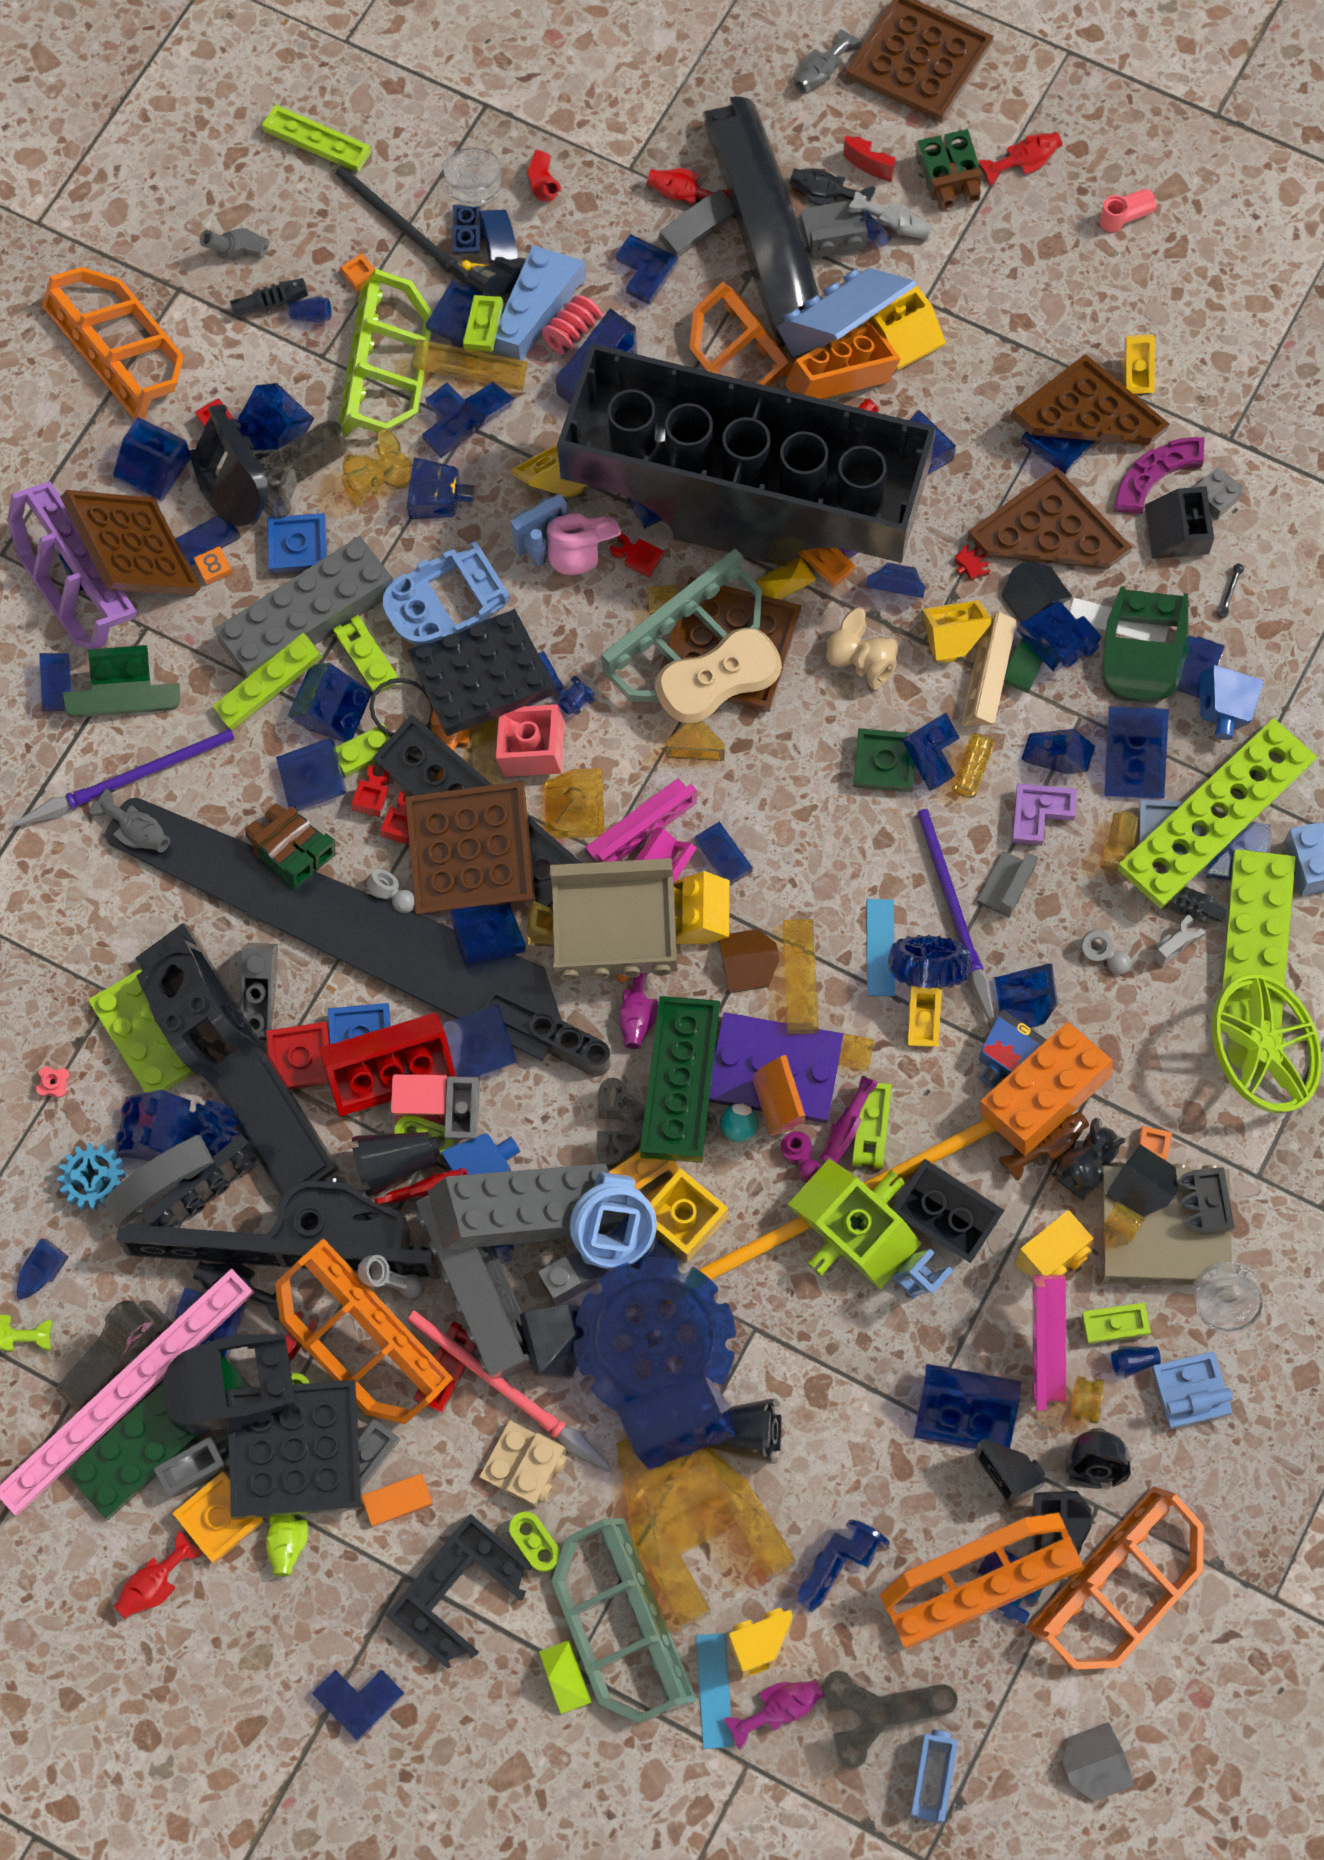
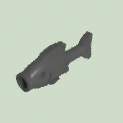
M842 29L839 30L838 43L830 51L821 53L814 49L803 59L798 78L794 81L796 89L805 94L808 90L830 80L835 68L842 64V58L839 56L846 49L861 46L862 40L851 36Z
M105 789L99 801L89 810V813L93 816L108 814L117 820L120 828L114 833V836L128 847L151 849L162 853L170 844V838L164 834L157 820L149 814L139 812L134 806H130L127 812L114 805V798L109 789Z

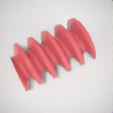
M575 295L571 299V303H567L564 306V310H560L556 318H553L549 325L542 329L543 339L552 350L560 355H564L563 347L567 350H572L574 348L572 341L579 343L581 341L579 333L586 335L589 332L586 325L593 328L596 325L594 318L601 320L603 314L591 299Z

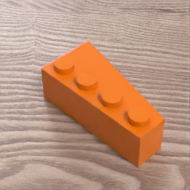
M870 318L864 322L863 326L855 327L840 339L830 342L823 348L818 347L798 358L790 371L785 385L791 392L819 399L888 383L901 358Z

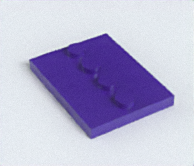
M723 1012L714 1059L710 1102L728 1106L745 1104L753 1110L762 1112L752 1076L764 1065L780 1056L786 1055L805 1113V1119L828 1123L844 1033Z

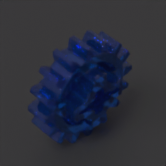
M206 1100L204 1105L197 1103L196 1111L188 1110L187 1115L189 1119L180 1123L184 1127L183 1131L177 1133V1136L182 1138L180 1143L200 1135L211 1157H213L231 1142L232 1136L238 1134V1131L233 1129V1126L238 1123V1120L232 1117L234 1111L218 1101Z

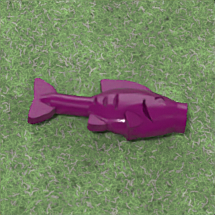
M640 973L639 976L634 977L632 991L625 989L622 993L623 1003L618 1013V1021L624 1039L623 1046L629 1049L641 1048L643 1039L657 1019L658 999H648L644 993L646 975L650 973Z
M865 1075L861 1076L859 1089L850 1106L845 1108L836 1124L832 1123L820 1159L827 1161L830 1158L838 1164L862 1121L859 1118L860 1112L869 1094L878 1085L877 1081Z
M816 1679L810 1682L776 1683L760 1693V1698L765 1703L762 1711L745 1720L726 1717L724 1722L733 1734L738 1749H742L748 1739L749 1732L766 1723H769L771 1730L775 1731L783 1724L793 1721L798 1722L801 1717L805 1716L814 1707L819 1699L824 1697V1694Z

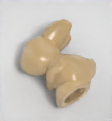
M855 608L844 617L840 629L827 639L826 659L832 667L841 668L854 664L856 666V674L859 677L867 674V681L870 687L877 690L888 681L896 668L897 641L894 638L886 639L881 637L861 640L867 628L865 622L866 613L864 609Z

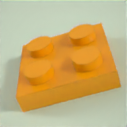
M223 1471L172 1513L213 1564L264 1523L262 1518L232 1520L230 1479Z

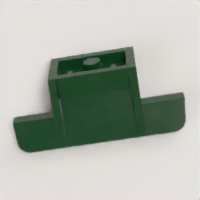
M147 645L88 649L92 690L63 692L65 710L70 717L174 710L180 704V683L151 685Z

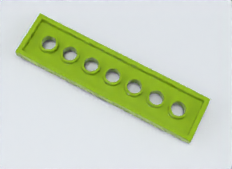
M1273 718L1118 865L1117 870L1162 909L1316 761L1318 756ZM1272 752L1279 754L1283 762L1274 763L1270 760L1268 754ZM1253 770L1260 772L1264 780H1253L1249 772ZM1230 790H1241L1245 798L1241 800L1235 799L1231 795ZM1219 807L1223 809L1225 817L1218 818L1214 816L1211 808ZM1199 825L1203 827L1206 835H1195L1192 831V826ZM1172 845H1183L1186 848L1187 854L1179 855L1175 853ZM1155 862L1164 864L1167 868V873H1157L1153 869L1152 864Z

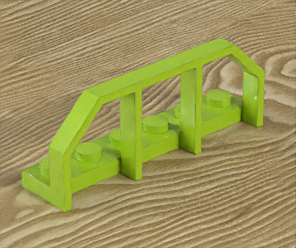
M375 269L361 286L336 434L347 437L354 428L357 429L358 427L384 434L411 420L418 413L425 367L422 366H426L427 355L425 354H428V350H418L414 380L371 366L367 362L368 355H370L374 346V339L371 338L372 332L410 344L419 349L429 348L434 314L414 283L408 279ZM380 283L405 292L423 320L421 335L378 321V314L375 313L376 306L379 305L383 291L379 289ZM369 377L411 391L409 411L386 423L363 416L358 411L359 405L363 402L366 388L363 387L364 379Z

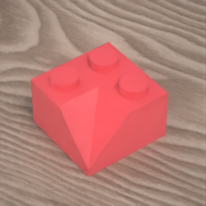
M558 704L524 706L499 716L496 760L504 777L562 774L565 722Z

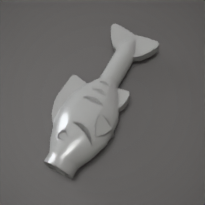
M857 191L848 208L849 212L863 211L878 217V223L893 229L895 234L921 238L926 241L933 226L906 207L890 203L889 207L883 208L866 201L865 197Z

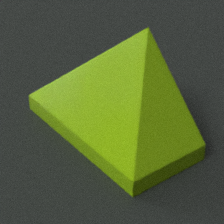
M570 1640L539 1651L561 1715L591 1704L592 1702Z

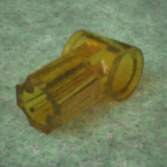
M1125 811L1113 813L1101 868L1118 871V865L1136 848L1134 847L1139 817L1133 815V813Z
M1117 1201L1103 1225L1105 1227L1104 1232L1107 1235V1243L1116 1248L1120 1245H1128L1134 1239L1145 1217Z

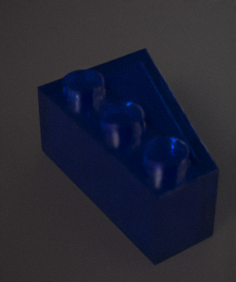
M611 308L603 316L570 362L560 370L556 377L557 395L569 404H571L591 343L637 354L636 326Z

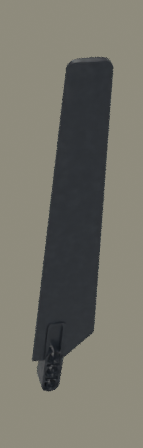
M140 798L126 800L120 809L127 812L130 806H134L139 812L149 814L157 820L164 834L170 838V844L164 852L159 853L156 850L131 848L124 845L114 836V833L120 828L119 822L114 818L105 831V837L110 846L540 1061H543L547 1053L593 1076L605 1074L610 1067V1049L605 1042L561 1020L544 966L412 911L400 913L393 908L392 903L316 871H313L314 874L293 890L262 859H259L254 854L253 845ZM539 1027L550 1029L549 1033L545 1035L535 1032ZM567 1040L577 1043L573 1048L562 1046L563 1042ZM593 1054H600L604 1059L600 1062H593L589 1057Z

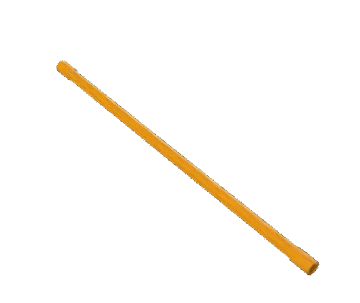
M982 1120L864 1182V1184L869 1189L874 1190L891 1170L898 1175L890 1183L891 1186L897 1179L901 1178L903 1180L915 1174L924 1159L936 1163L996 1130L988 1122ZM799 1216L699 1270L661 1287L660 1290L669 1305L692 1293L696 1288L805 1232L811 1227Z

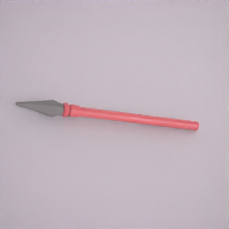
M415 1310L407 1319L408 1322L539 1422L542 1428L548 1433L551 1432L553 1438L558 1439L561 1445L566 1448V1451L608 1472L612 1471V1468L580 1431L567 1427L563 1421L558 1422L559 1419L549 1412L546 1413L503 1378L490 1377L489 1373H485L477 1358Z

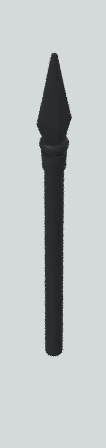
M344 166L337 168L336 175L431 255L445 272L452 273L456 279L467 285L466 281L469 273L458 264L456 258L438 248ZM473 289L474 291L482 295L477 289Z

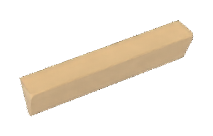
M1001 612L990 617L991 625L979 639L961 725L976 726L995 723L1016 626L1014 618Z

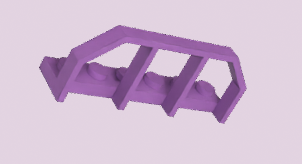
M50 481L11 494L7 521L18 559L75 645L89 649H96L106 645L109 629L135 619L136 609L124 591L107 590L82 539L78 535L76 527L66 511L60 495ZM26 502L48 534L40 537L37 556L32 551L23 519ZM54 544L74 573L66 577L62 596L48 576ZM80 584L103 617V619L95 621L92 636L86 634L74 615Z

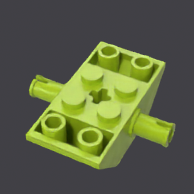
M829 1158L787 1204L824 1239L825 1244L807 1262V1265L813 1269L822 1260V1263L814 1271L822 1277L824 1272L839 1256L844 1257L875 1287L881 1290L922 1244L905 1221L887 1204L896 1192L905 1185V1182L899 1178L890 1186V1183L898 1176L895 1172L890 1170L875 1189L871 1190L855 1175ZM859 1216L862 1219L860 1222L862 1230L858 1228L854 1230L851 1227L852 1222L850 1218L854 1219Z

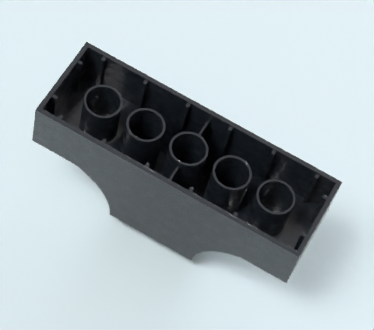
M591 343L557 443L560 479L620 493L641 503L668 524L676 540L728 553L736 549L744 557L786 567L789 558L796 553L815 548H842L902 563L930 468L936 427Z

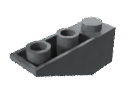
M248 942L242 947L240 1010L258 1039H267L266 1031L272 1030L278 968V944Z

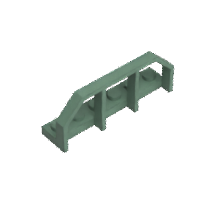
M733 549L601 654L603 674L629 701L660 703L656 691L632 690L615 671L617 669H624L634 655L639 651L641 653L645 652L652 644L670 662L681 659L661 639L660 635L669 633L675 627L676 622L683 616L688 617L694 613L720 641L727 635L716 621L699 605L706 598L708 600L713 598L719 592L720 587L727 581L732 582L738 579L755 596L754 623L749 628L760 630L762 589L743 570V556L736 549Z
M625 1518L602 1519L566 1537L551 1582L599 1705L637 1723H642L671 1709L685 1707L697 1702ZM602 1530L603 1543L612 1554L615 1562V1573L622 1580V1583L575 1606L565 1580L579 1541ZM626 1591V1600L629 1607L635 1612L642 1640L596 1661L579 1614ZM649 1647L651 1664L660 1675L664 1685L663 1694L668 1702L642 1713L610 1697L600 1670Z

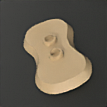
M754 628L736 629L727 634L708 653L699 657L675 660L664 666L655 680L656 694L665 711L675 720L682 723L700 722L712 715L728 698L740 693L760 691L771 686L781 673L780 655L770 638L760 630Z

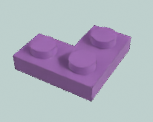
M1017 783L1012 843L1042 846L1045 818L1074 821L1077 789Z

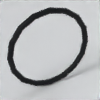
M405 678L390 679L376 688L372 693L369 707L371 717L380 730L389 736L394 734L382 726L375 716L374 702L380 690L391 683L403 682L417 687L429 700L423 686L419 683ZM429 700V703H430V708H431V715H430L429 722L426 724V727H427L428 729H429V727L431 726V716H432V713H433V707H432V705H431L430 700Z

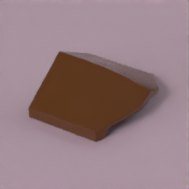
M759 929L730 933L729 937L719 940L728 994L769 987L779 963L776 942Z

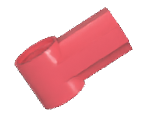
M1146 188L1124 197L1117 195L1109 196L1103 204L1099 220L1100 226L1107 232H1118L1125 223L1155 212L1157 207L1155 196L1150 189L1147 190Z

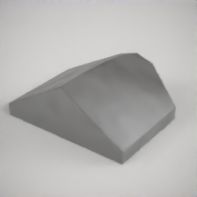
M1109 1722L1067 1738L1063 1767L1070 1784L1091 1802L1135 1786L1125 1753Z

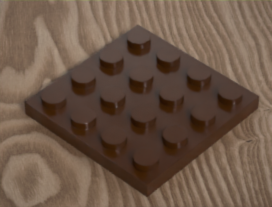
M892 0L846 70V78L942 123L992 45L994 36L918 0Z
M65 490L60 496L107 590L195 595L201 589L154 498Z
M690 576L687 586L697 578ZM722 585L719 592L709 600L706 598L699 604L727 634L736 629L749 628L754 623L755 596L749 591ZM762 595L760 631L766 634L775 645L781 659V673L777 680L768 688L755 692L740 693L725 701L770 712L800 617L802 605ZM693 613L688 617L683 616L676 622L668 646L681 659H686L708 653L719 644L720 640ZM665 656L663 658L660 670L668 663H670V661Z
M523 781L405 797L416 914L428 915L536 901L525 783Z

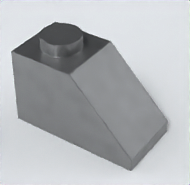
M447 1077L445 1139H476L480 1099L478 1077Z
M580 1252L565 1256L538 1271L540 1282L554 1306L564 1303L610 1276L607 1269L585 1264Z

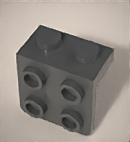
M851 200L802 210L801 218L812 259L866 249V223L860 222L858 212L848 211Z

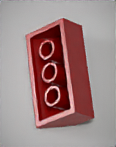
M437 1012L319 1048L339 1117L391 1101L393 1075H447V1077H456L446 1033Z

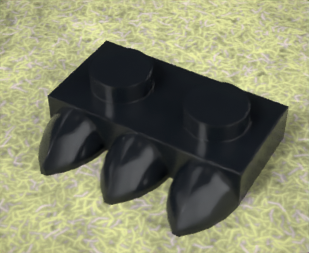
M1224 1167L1189 1171L1177 1180V1184L1194 1190V1192L1185 1196L1180 1202L1187 1209L1198 1212L1185 1221L1184 1225L1186 1227L1201 1232V1235L1234 1230L1235 1226Z

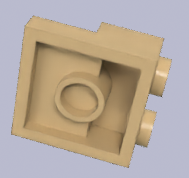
M509 1420L479 1478L526 1504L537 1508L540 1501L545 1503L553 1489V1485L550 1482L554 1474L560 1475L568 1461V1457L565 1456L566 1448L539 1433L535 1434Z

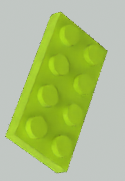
M140 968L88 999L147 1097L149 1100H152L195 1073L177 1056L156 1023L149 1008L150 1005L136 977V975L142 972Z

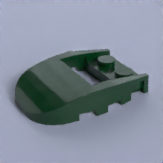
M1124 586L1120 587L1107 620L1102 647L1103 684L1112 695L1123 700L1152 703L1162 701L1174 693L1180 682L1182 668L1185 660L1188 659L1189 653L1188 607L1190 602L1187 593L1179 596L1126 590ZM1119 620L1177 627L1175 642L1172 644L1116 637Z

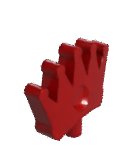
M966 544L954 560L960 566L956 570L957 573L960 575L965 572L969 580L989 575L990 569L983 570L988 567L989 562H981L985 554L974 556L977 554L978 549L974 548V550L967 552L970 545Z

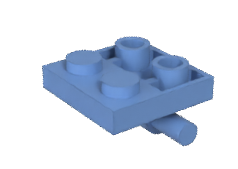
M561 494L543 499L538 506L529 511L518 513L510 521L514 549L519 556L529 552L533 557L534 563L538 566L545 563L548 523L556 517L567 514L566 501Z
M1215 1351L1154 1365L1151 1368L1169 1430L1230 1416L1233 1413L1229 1402L1233 1400L1230 1388H1225Z

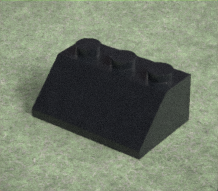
M928 1159L923 1160L892 1209L904 1221L969 1263L973 1261L1005 1211L1004 1208Z

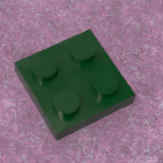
M858 728L853 787L912 792L917 733Z

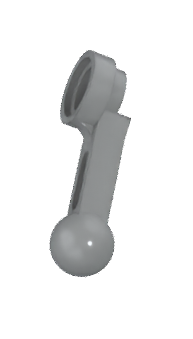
M381 1255L367 1256L358 1266V1277L368 1287L386 1286L399 1290L400 1294L408 1299L418 1297L423 1291V1282L416 1274H406L403 1276L389 1271V1265Z

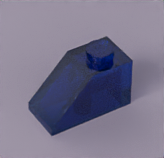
M1075 729L1029 733L1021 759L1026 763L1063 774L1088 772L1096 746Z

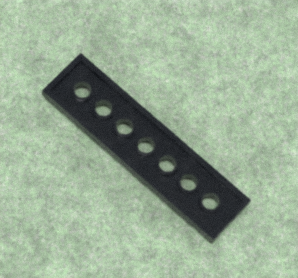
M412 714L373 757L379 765L413 795L451 791L456 786H462L466 789L493 785ZM412 749H420L422 752V757L417 763L408 762L407 756ZM435 767L442 768V778L437 782H431L429 780V772ZM528 816L535 902L545 911H548L553 905L550 873L544 877L538 876L536 873L537 865L543 861L550 862L551 865L578 864L582 862Z

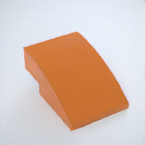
M780 1056L761 1067L752 1076L770 1137L794 1130L793 1126L805 1123V1113L787 1056Z

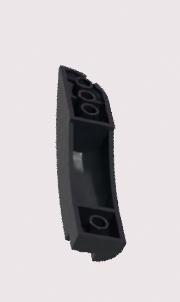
M734 96L730 97L729 106L704 111L705 129L734 209L749 261V268L778 346L782 347L786 344L776 327L785 321L783 316L796 308L801 311L805 308L803 303L815 295L819 296L796 215L757 107L748 98Z

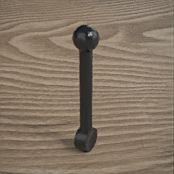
M1237 563L1233 566L1234 574L1223 605L1217 610V615L1220 618H1226L1229 614L1228 606L1239 575L1244 572L1242 564Z

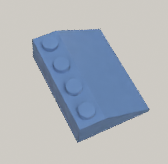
M856 268L843 276L844 282L841 284L835 282L824 288L823 292L825 294L819 298L818 295H815L803 303L805 308L801 311L796 308L784 315L785 321L776 328L792 357L838 340L917 286L915 280L872 268L859 272Z

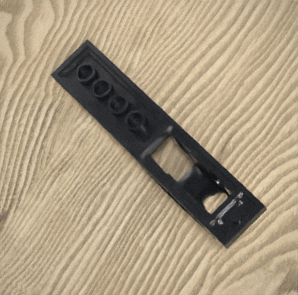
M185 923L180 924L137 956L135 959L143 971L136 975L146 995L150 1005L149 1008L156 1023L182 1062L194 1073L204 1077L217 1091L281 1197L298 1183L322 1181L323 1178L329 1177L339 1170V1167L189 926ZM183 971V983L179 987L178 993L175 994L168 981ZM208 1018L222 1037L231 1045L237 1047L236 1050L219 1062L216 1061L214 1056L209 1054L200 1039L202 1036L196 1028Z
M332 1177L323 1178L322 1181H304L291 1187L282 1197L275 1225L266 1234L126 1224V1229L118 1228L116 1241L127 1256L217 1263L231 1262L244 1265L291 1268L324 1238L355 1273H358L360 1262L370 1255L383 1256L389 1265V1271L403 1276L406 1274H416L421 1278L437 1279L438 1265L432 1251H428V1248L425 1246H409L410 1228L404 1214L389 1206H386V1208L362 1196L363 1192L346 1183H341L340 1179ZM365 1216H368L371 1220H365ZM303 1265L300 1269L308 1268L305 1265Z

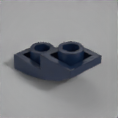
M480 204L453 205V254L481 253V229L478 214L481 210Z
M506 209L480 210L478 214L481 237L486 239L488 262L493 263L494 258L500 256L509 261L518 258L515 237Z

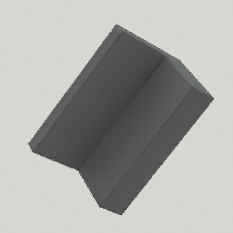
M1003 851L977 903L1010 918L1035 870L1038 857L1027 852L1022 860Z

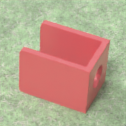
M393 1075L391 1112L395 1114V1123L403 1116L414 1115L445 1125L447 1075Z

